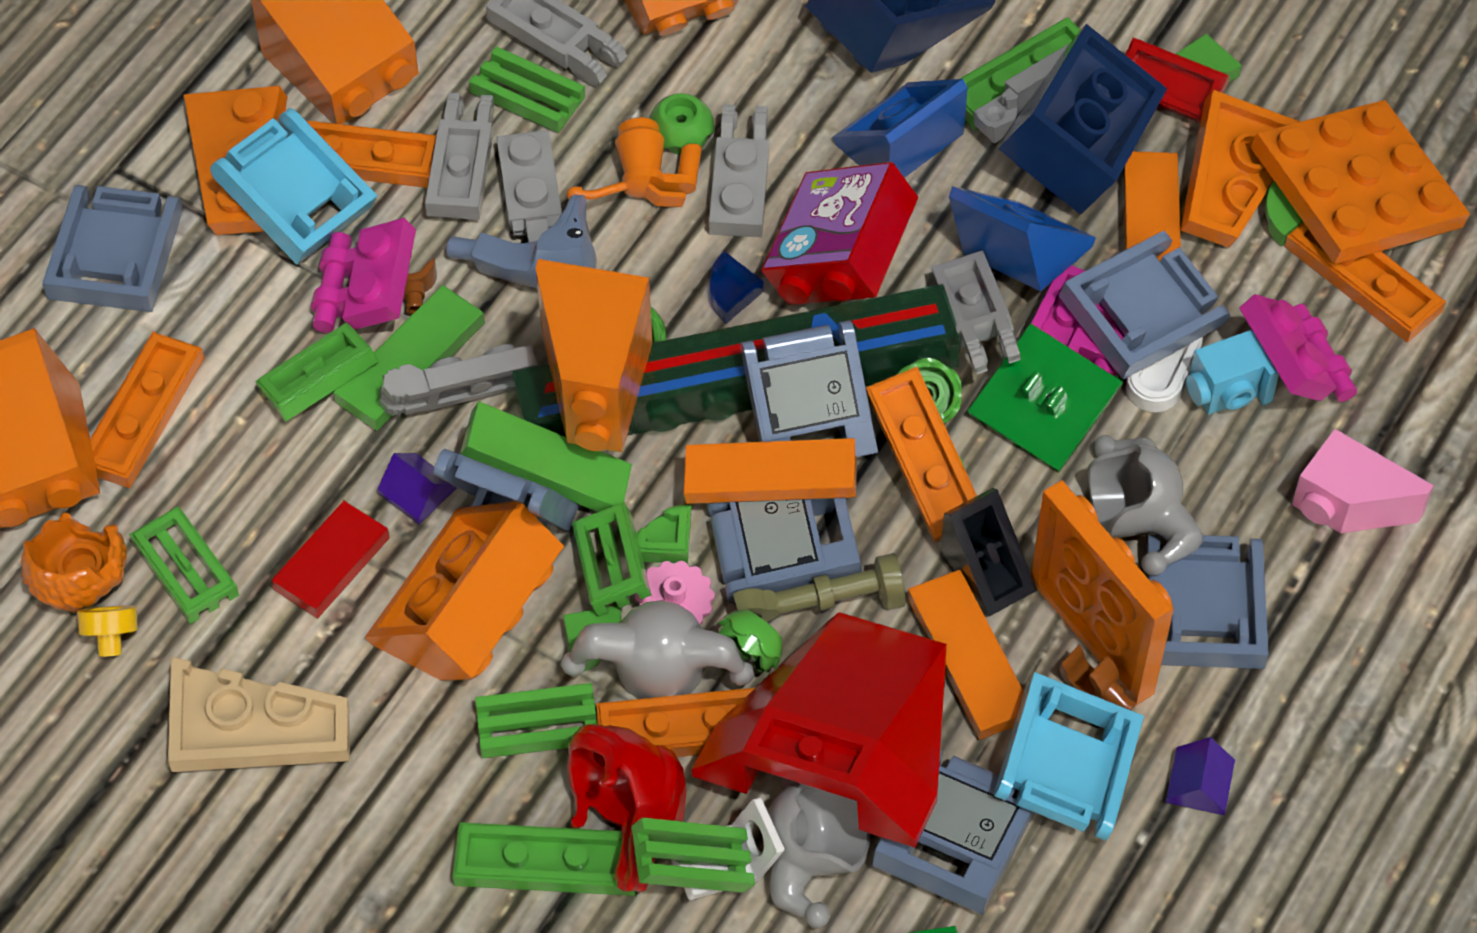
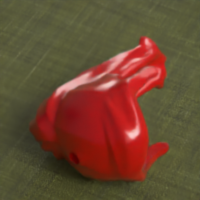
M599 724L580 726L568 745L569 759L567 767L569 785L575 801V816L571 819L570 825L574 829L583 827L587 821L588 809L592 806L605 819L613 824L622 826L623 843L614 873V880L617 881V888L622 891L644 892L647 890L648 884L639 883L631 826L642 817L683 821L687 794L684 769L672 750L666 746L653 745L648 739L629 728ZM652 858V863H654L657 858Z

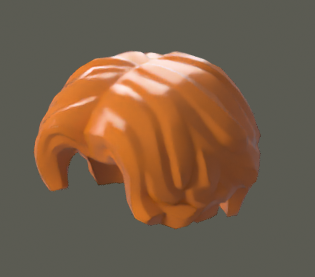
M62 513L58 521L48 520L41 527L40 533L31 541H25L23 544L21 556L23 570L21 577L23 578V583L29 586V592L35 598L57 610L71 611L73 613L97 603L100 597L107 595L124 578L127 548L117 525L105 526L103 529L104 533L92 532L88 526L75 520L69 513Z

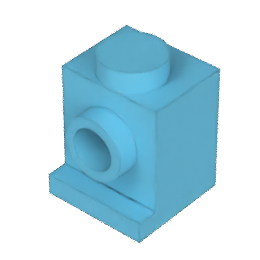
M1249 330L1194 350L1190 374L1186 377V384L1193 402L1197 406L1203 405L1209 415L1225 408L1229 410L1239 409L1256 397H1258L1262 405L1271 403L1279 374L1254 332Z

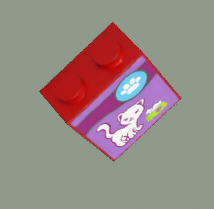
M893 162L805 172L761 271L788 305L876 298L919 197Z

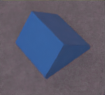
M963 79L908 82L832 138L836 146L859 166L893 162L905 178L964 134L968 87Z
M952 186L949 194L963 254L970 255L983 250L991 268L1039 291H1042L1093 247L1096 237L1016 200Z

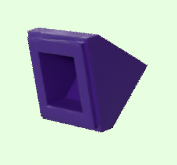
M393 453L377 490L379 495L417 524H420L457 488L434 476V466L417 453Z
M1211 737L1178 746L1175 752L1166 803L1225 816L1235 759Z

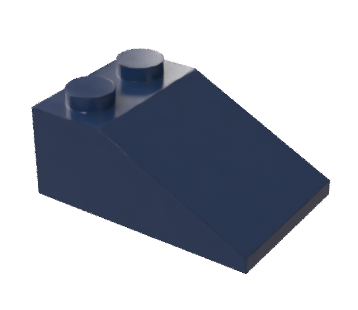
M808 0L805 7L820 21L824 30L834 35L853 54L855 61L859 65L873 73L906 64L991 10L996 1Z
M1085 24L1018 115L998 150L1081 215L1117 181L1167 88L1088 24Z

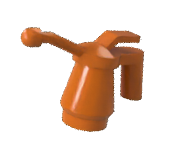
M644 117L626 120L618 127V137L615 141V147L624 171L622 182L595 190H582V187L574 186L568 189L567 198L569 199L572 195L577 194L584 195L585 199L594 200L624 191L627 195L634 198H646L656 206L683 207L686 194L696 190L702 147L698 144L683 146L678 173H662L664 137L660 133L658 123Z

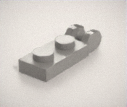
M492 0L486 6L488 21L565 69L569 67L579 80L587 82L592 87L597 88L605 81L604 79L607 75L600 62H597L595 58L592 59L590 55L584 52L588 47H590L598 59L607 62L609 66L612 65L617 68L628 56L624 46L616 39H613L611 35L599 29L596 22L560 0Z
M461 93L448 94L444 119H439L425 201L427 216L480 220L493 140V95H481L477 105L476 121L461 120L464 111Z
M723 104L721 137H717L709 235L762 238L769 161V140H766L768 106H756L752 118L754 139L734 138L738 116L735 105Z
M983 250L931 267L937 288L961 348L966 347L975 374L988 371V359L984 347L979 342L988 341L995 336H999L1002 354L1007 358L1009 364L1021 360L1013 334L1014 328L1009 311Z
M510 344L499 345L487 350L483 356L461 360L459 357L441 359L433 363L430 368L424 369V371L411 364L399 366V369L393 367V370H387L386 375L383 374L379 406L387 412V415L400 416L401 413L406 415L423 410L430 411L530 387L537 368V361L532 346L530 344L514 348Z

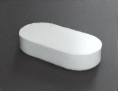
M1203 337L1127 377L1126 393L1130 401L1138 408L1148 412H1162L1172 408L1178 402L1184 390L1186 377L1190 374L1194 350L1201 348Z

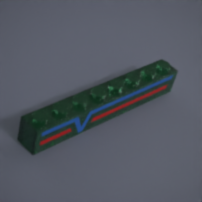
M939 284L654 342L651 346L627 436L653 430L666 432L682 424L707 419L718 421L736 413L752 410L740 342L752 340L757 350L758 362L766 361L762 338L829 325L833 335L834 346H839L841 342L838 322L851 320L865 387L898 375L904 367L923 358L936 359L951 369L958 368L961 335L956 331L957 323L944 285ZM549 364L512 371L519 417L565 436Z

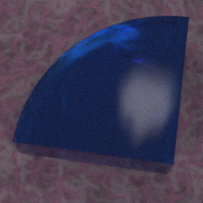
M724 251L713 265L710 278V300L718 317L727 324L764 292V281Z

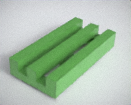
M497 46L491 52V61L485 60L480 66L481 74L479 76L474 74L469 80L470 93L478 97L481 95H493L494 104L557 133L561 131L586 97L584 85ZM495 80L519 91V94L494 84L492 81ZM536 101H542L550 106L559 109L560 111L556 112L539 103H536Z
M347 322L255 382L266 400L268 399L272 407L276 411L278 410L281 417L288 421L378 363V360L372 348Z
M625 502L572 522L590 602L598 616L608 613L607 604L616 601L619 608L629 605V596L635 593L639 595L640 599L652 596L632 515ZM615 520L618 523L631 578L624 580L611 522ZM597 527L612 584L606 588H603L590 534V530Z
M179 506L129 534L133 546L189 624L199 620L198 613L206 608L210 613L220 607L218 601L227 597L231 601L239 596L237 585ZM175 525L215 580L216 585L211 588L207 587L167 532V528ZM155 536L197 594L196 597L189 598L148 539Z
M592 683L475 697L482 759L568 748L574 733L578 731L579 727L492 737L491 732L526 728L527 730L544 729L554 724L585 721V725L597 724Z
M643 817L631 826L639 883L745 893L755 885L754 873L746 872V866L752 862L750 851L742 849V844L748 840L746 828ZM652 858L671 859L685 864H697L698 862L728 865L729 871L652 863Z

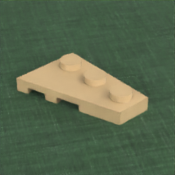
M171 657L168 763L172 772L350 761V707L347 697L282 682L275 686L244 679L243 674L221 668L220 673L193 667L191 661Z

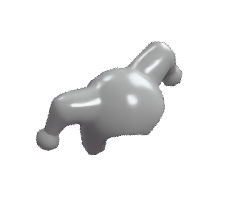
M1109 435L1098 437L1094 443V452L1098 458L1088 465L1090 497L1092 506L1098 516V521L1112 538L1130 537L1152 532L1167 541L1160 552H1149L1141 561L1142 569L1146 574L1157 576L1165 571L1167 565L1192 554L1203 543L1202 532L1192 516L1181 504L1183 480L1180 470L1173 459L1159 450L1154 441L1148 437L1115 440Z
M664 600L646 602L632 609L620 623L586 625L579 632L572 651L564 654L561 662L564 672L573 677L584 672L588 660L601 659L613 662L616 665V671L622 685L629 694L637 699L691 694L700 684L705 667H718L728 670L731 681L739 686L749 684L754 678L753 666L742 660L733 639L713 631L704 630L693 613L680 604Z
M782 778V791L774 799L768 811L784 846V852L773 864L770 881L772 901L777 908L806 918L810 927L820 928L828 923L830 911L823 902L812 903L804 895L805 886L813 876L852 873L859 870L866 860L870 833L858 830L857 801Z

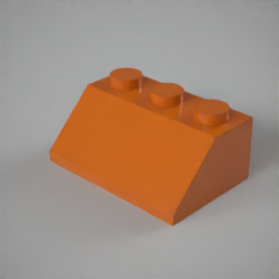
M512 501L457 508L364 638L371 645L441 681L473 679L488 667L493 658L492 650L503 634L511 630L520 621L524 612L522 607L532 592L549 579L554 570L552 564L564 546L520 502Z

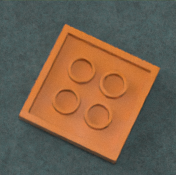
M1386 100L1259 132L1256 134L1251 145L1253 152L1333 264L1463 228L1470 216L1469 211Z
M1061 480L1043 491L1031 571L1033 582L1039 592L1100 663L1107 655L1111 658L1119 671V679L1116 682L1125 689L1124 692L1131 700L1136 702L1137 706L1155 694L1174 610L1171 598L1158 581H1150L1138 568L1127 544L1118 537L1112 538L1099 523L1092 504L1084 496H1076L1066 483Z

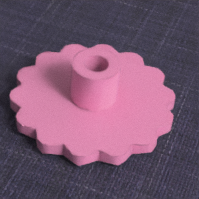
M665 561L659 567L649 568L647 570V578L652 596L640 599L639 595L635 593V601L639 606L646 602L659 600L680 604L693 613L700 625L703 623V617L711 614V603L715 599V593L710 589V578L702 576V571L699 567H689L684 561H678L675 564Z

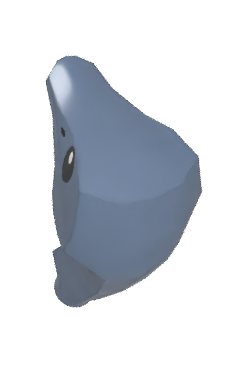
M577 194L569 198L567 206L559 219L551 228L542 233L537 241L512 243L481 232L477 240L452 236L447 244V255L449 258L474 261L475 266L481 273L537 288L535 267L538 259L596 268L597 257L590 239L586 220V199L584 195Z

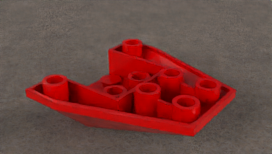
M838 612L715 725L691 769L692 777L747 794L758 772L763 771L857 801L858 830L915 848L938 801L947 644Z

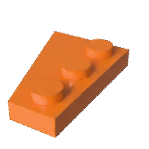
M280 85L184 94L207 224L215 235L264 231L213 178L210 167L218 159L226 158V154L231 148L274 118L279 123V116L286 111L288 99Z
M1212 90L1204 101L1180 231L1230 248L1242 233L1273 181V178L1251 149L1256 134L1301 121Z

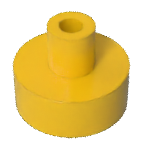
M133 605L102 606L77 611L79 635L97 636L98 656L121 655L120 634L138 630L136 606Z

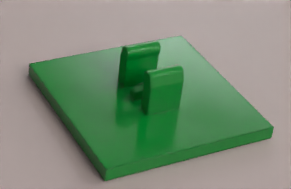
M1030 324L1017 342L1021 360L1009 364L1007 358H1005L967 412L1060 473L1123 385V382L1035 325Z

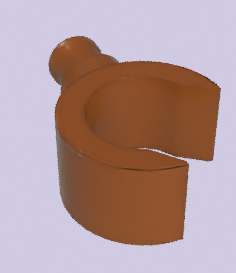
M435 258L429 261L419 272L408 274L403 299L406 301V311L409 314H413L423 305L422 300L425 298V292L430 290L437 280Z
M1079 644L1060 664L1061 676L1069 686L1129 710L1135 707L1136 702L1131 700L1124 693L1125 689L1116 682L1119 679V671L1108 655L1094 669L1087 662Z

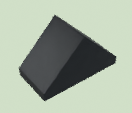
M991 488L944 513L940 555L953 572L961 570L984 615L990 617L1037 591L998 489Z

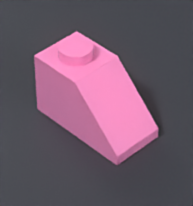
M1334 429L1301 473L1292 505L1301 510L1312 522L1327 525L1339 533L1418 523L1423 517L1434 485Z

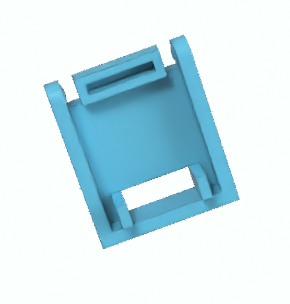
M289 108L279 116V123L274 118L231 148L227 152L226 158H220L211 165L210 172L224 190L297 265L329 241L333 233L342 231L367 212L378 195L297 111ZM329 200H332L341 211L315 230L316 223L309 216Z
M1034 672L1023 693L995 787L994 797L1005 801L1012 788L1019 790L1016 801L1017 806L1082 832L1089 826L1090 819L1095 820L1097 824L1094 836L1106 841L1116 823L1144 715ZM1057 709L1104 728L1102 739L1100 741L1048 719L1054 710Z

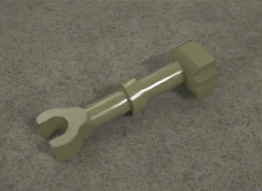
M895 553L877 556L873 569L832 579H829L828 574L815 576L811 584L776 592L769 589L748 588L733 593L736 605L735 611L749 610L766 622L776 619L780 614L817 605L820 610L834 608L835 601L878 592L879 601L887 610L905 606L904 583Z

